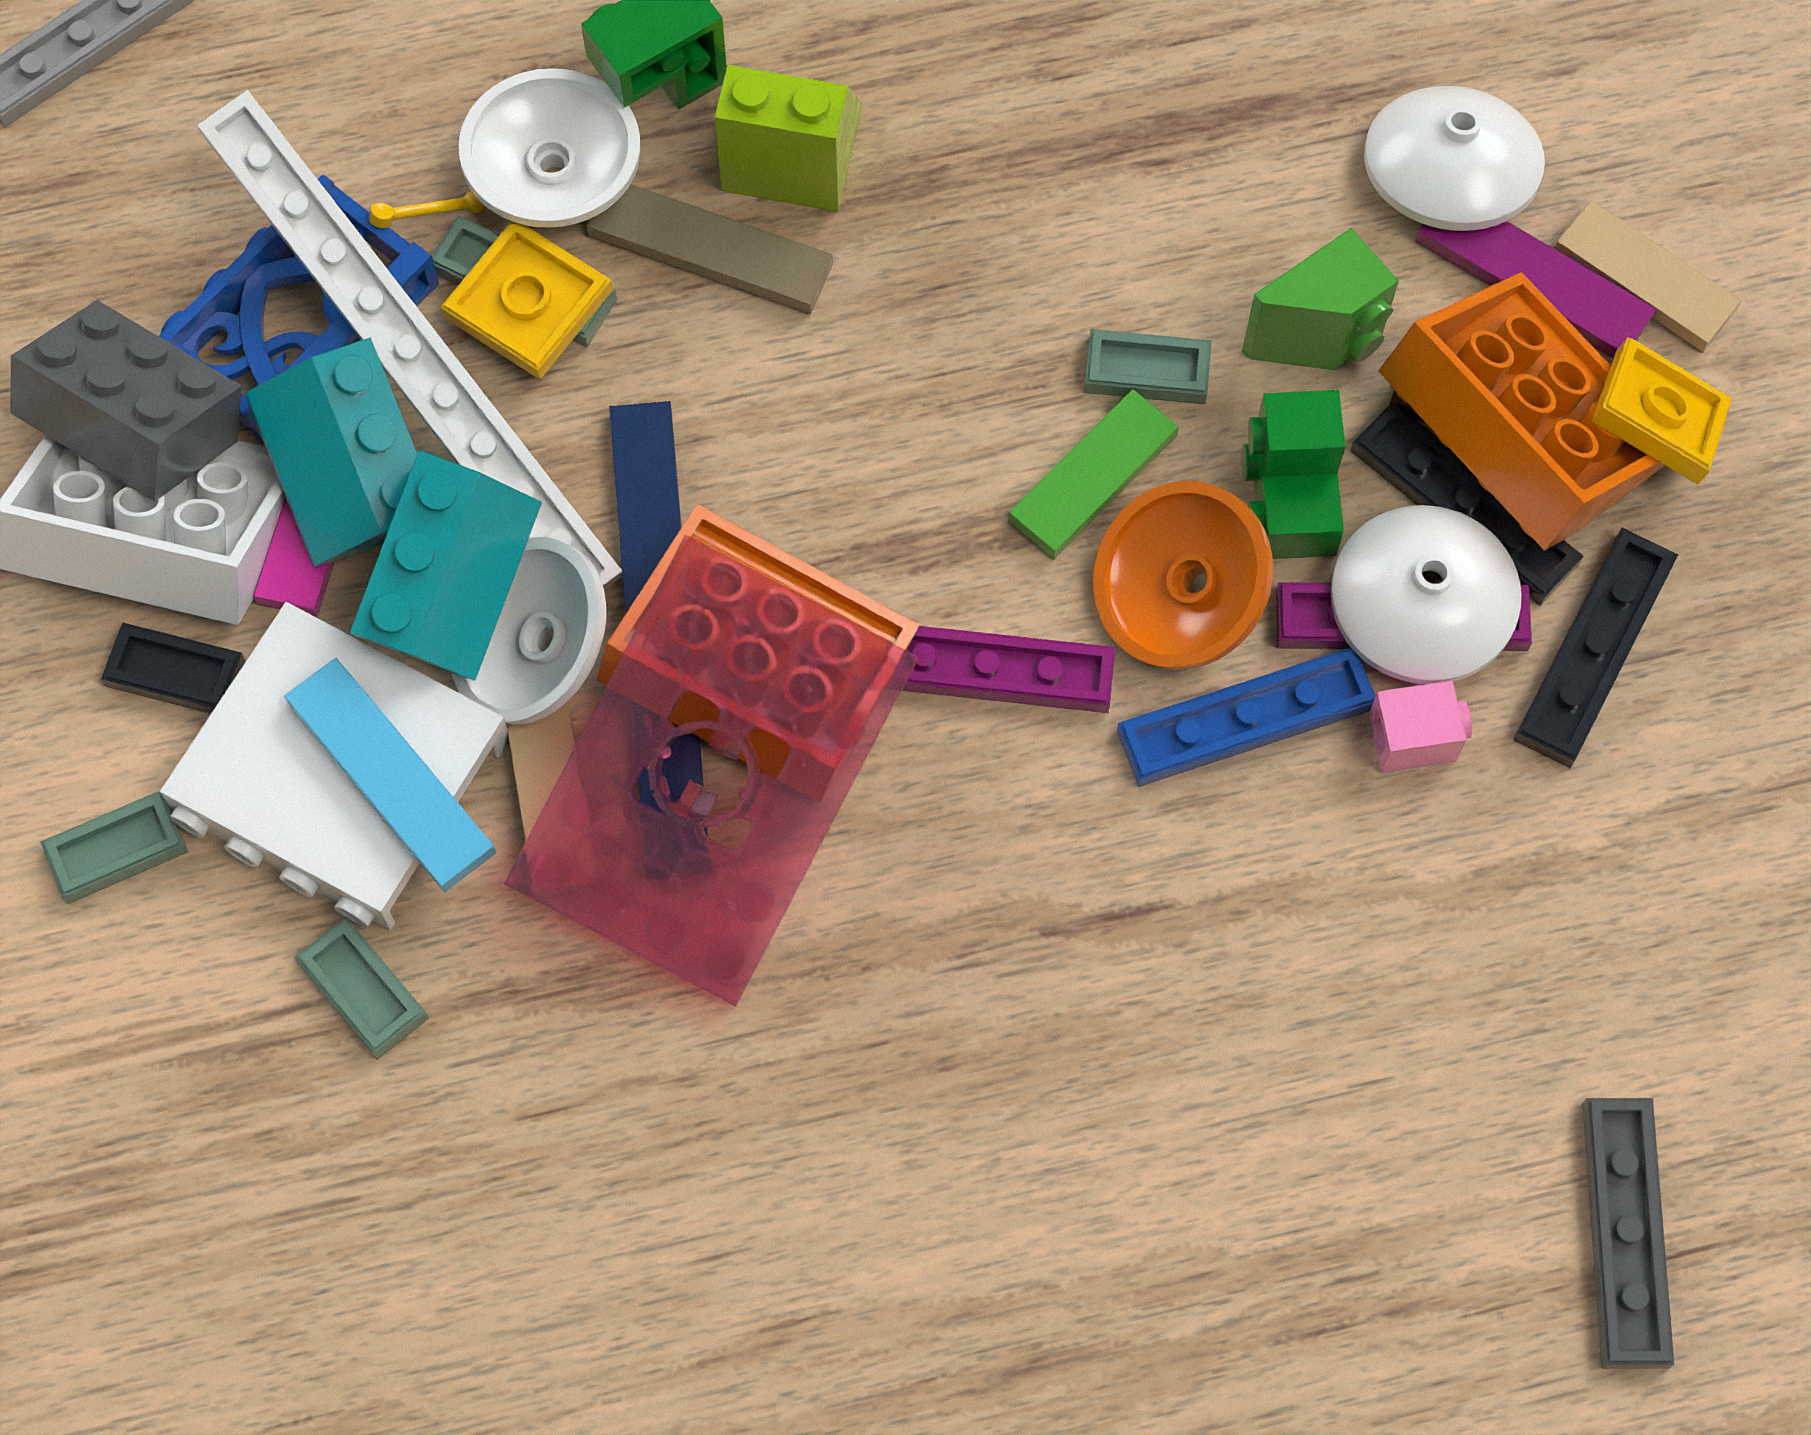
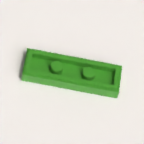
M1132 389L1009 512L1008 521L1051 558L1055 559L1177 437L1179 427Z

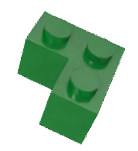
M621 0L616 4L610 3L601 6L592 13L589 19L581 23L587 58L624 108L662 87L679 110L723 85L727 69L723 18L710 0Z
M1339 390L1263 393L1258 417H1249V444H1243L1242 446L1244 481H1254L1256 500L1249 501L1248 506L1256 514L1266 531L1273 559L1336 556L1344 533L1338 471L1346 448Z

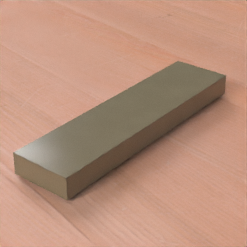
M632 184L612 206L597 216L590 218L587 224L589 237L808 314L812 313L833 266V254Z

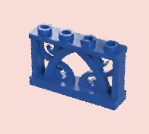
M321 175L317 180L363 239L392 261L387 267L388 271L417 307L439 285L432 256L414 241L410 244L391 228H378L369 222V211L336 187L331 179ZM272 225L258 230L248 241L245 251L227 269H220L215 272L205 284L203 292L184 311H178L168 318L159 335L162 339L203 362L198 357V352L219 331L226 332L228 338L223 344L214 346V351L221 355H233L244 349L245 355L226 365L203 363L231 380L251 370L258 385L310 357L361 341L327 295L323 293V309L330 326L320 336L308 332H288L277 335L265 342L264 311L269 290L297 283L316 282ZM299 348L303 351L290 366L285 364V359L287 358L285 352L274 358L272 362L269 359L286 349ZM241 394L239 422L252 431L255 438L265 445L248 401Z

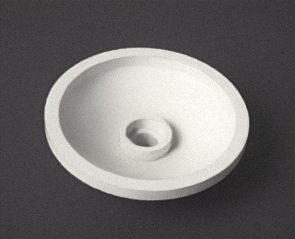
M549 68L527 71L509 77L494 85L472 106L463 122L459 136V158L462 172L469 188L477 199L497 215L515 223L533 227L551 228L573 225L586 221L607 210L626 192L632 183L639 166L641 153L639 129L629 105L624 108L606 83L585 73L566 69ZM549 168L562 169L553 173L545 172Z
M1460 86L1423 88L1396 98L1386 105L1373 120L1367 134L1364 149V162L1369 179L1379 195L1389 205L1403 215L1422 224L1456 231L1485 229L1504 223L1517 216L1536 196L1545 166L1544 151L1539 136L1520 112L1495 96L1476 89Z
M1417 505L1401 507L1382 513L1366 522L1349 538L1334 568L1331 581V604L1334 618L1344 639L1354 652L1373 668L1392 678L1415 684H1431L1451 680L1455 682L1476 674L1487 667L1506 647L1519 619L1521 587L1516 567L1508 551L1486 527L1454 510L1437 506ZM1428 570L1435 571L1441 575L1443 582L1431 584L1423 578L1422 573Z
M548 537L529 538L476 681L452 673L456 688L460 694L500 714L505 718L506 724L519 725L535 722L558 710L582 686L596 662L605 632L606 600L597 570L581 551L557 539Z

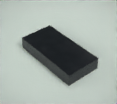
M122 622L101 680L108 688L211 714L246 660L242 652Z

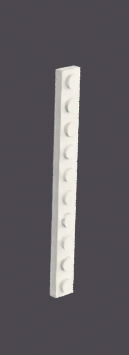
M246 90L199 123L197 126L202 136L361 340L371 337L385 372L455 462L541 501L542 505L529 538H553L581 551L597 570L604 590L623 577V572L251 93Z

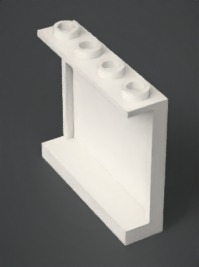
M285 602L165 782L160 793L173 812L170 819L188 833L203 838L208 831L227 842L224 846L225 850L241 862L258 868L261 861L282 871L279 879L296 892L312 898L316 891L337 901L334 907L335 910L342 916L347 917L351 922L368 928L373 921L391 931L395 921L390 910L420 863L288 705L284 695L337 657L457 802L461 799L486 757L490 755L498 760L509 743L505 718L500 714Z

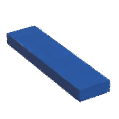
M1350 647L1120 722L1117 726V733L1138 787L1369 712L1376 695L1360 657Z

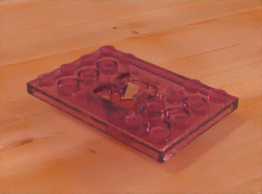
M685 534L504 884L736 1007L920 657ZM688 691L695 692L713 701L720 710L719 720L691 721L677 728L670 721V718L680 698ZM705 727L715 730L708 744L715 751L735 760L738 759L742 752L744 757L747 756L748 759L746 760L748 782L746 788H742L738 793L741 800L731 812L717 814L708 818L707 816L718 794L689 780L680 799L672 802L669 797L668 785L661 769L663 760L671 755L670 745L678 736L689 734ZM756 728L766 729L783 738L790 747L789 756L778 777L760 773L758 755L748 739ZM645 767L648 769L650 790H655L656 793L652 795L663 812L641 802L635 795V785ZM733 817L754 822L744 843L738 849H731L709 838L704 831V827L719 826Z

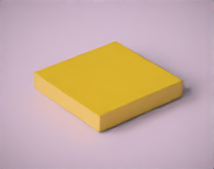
M511 221L442 304L440 309L443 318L541 380L613 291L612 280L526 225Z
M1627 337L1615 353L1591 421L1698 485L1711 470L1732 399L1636 340Z

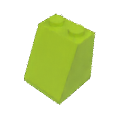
M727 65L715 113L722 191L838 212L862 112V103L847 85Z

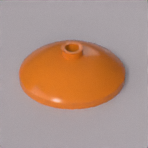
M1176 481L1150 489L1135 498L1116 516L1099 546L1093 572V592L1099 617L1108 634L1118 646L1134 658L1147 664L1164 669L1186 670L1215 662L1232 652L1249 636L1265 610L1273 581V557L1270 542L1262 523L1250 507L1237 496L1223 488L1200 481ZM1204 573L1206 576L1205 586L1201 591L1194 593L1193 582L1198 575Z

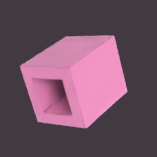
M1453 680L1379 691L1376 693L1369 711V719L1382 773L1456 762L1467 738L1472 736V721L1469 707L1465 700L1457 701Z

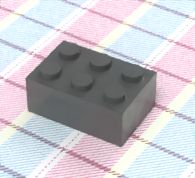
M98 300L11 355L10 413L153 501L161 498L238 442L242 386Z

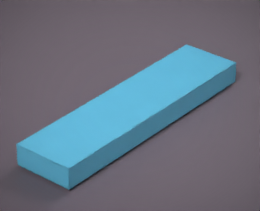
M337 657L284 695L288 705L444 893L497 853L490 840Z

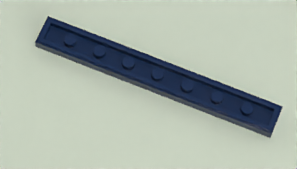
M671 401L609 406L625 613L628 612L682 528ZM632 700L647 880L711 874L700 737Z

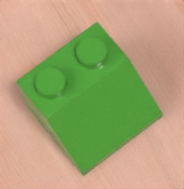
M1350 228L1254 294L1242 351L1251 360L1336 370L1352 358L1356 362H1360L1373 354L1384 341L1383 331L1387 319L1393 312L1391 305L1399 280L1357 233Z

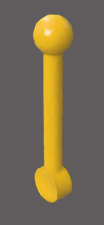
M472 191L467 192L462 198L394 208L385 203H375L371 206L369 222L378 228H388L392 225L393 220L464 209L469 213L477 214L483 211L485 205L477 199Z

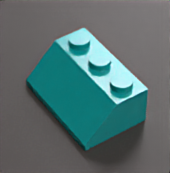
M370 337L310 357L245 393L314 568L384 543L417 455Z
M418 450L350 633L359 639L476 681L542 502L478 471Z

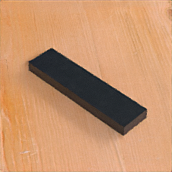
M1392 402L1353 441L1350 451L1416 505L1437 506L1460 512L1491 531L1512 558L1520 585H1529V598L1539 606L1548 599L1581 563L1584 556L1565 540L1544 551L1533 538L1521 529L1519 523L1503 505L1480 485L1477 477L1452 450L1442 444L1437 436L1395 402Z
M1621 527L1513 739L1514 741L1571 769L1679 554Z

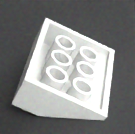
M45 435L0 499V569L197 615L211 620L239 625L254 599L256 586L285 500V494L266 447L238 441L161 498L153 501Z

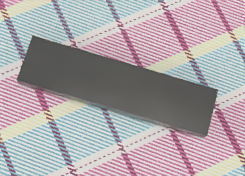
M1586 1098L1582 1103L1601 1369H1670L1674 1366L1653 1098Z

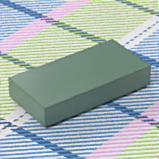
M1090 329L1084 393L1125 397L1134 389L1144 399L1206 404L1212 340Z
M160 791L40 842L62 898L67 904L189 852L179 827L170 819L172 810Z
M347 917L294 957L299 966L377 1060L429 1019L424 1009Z

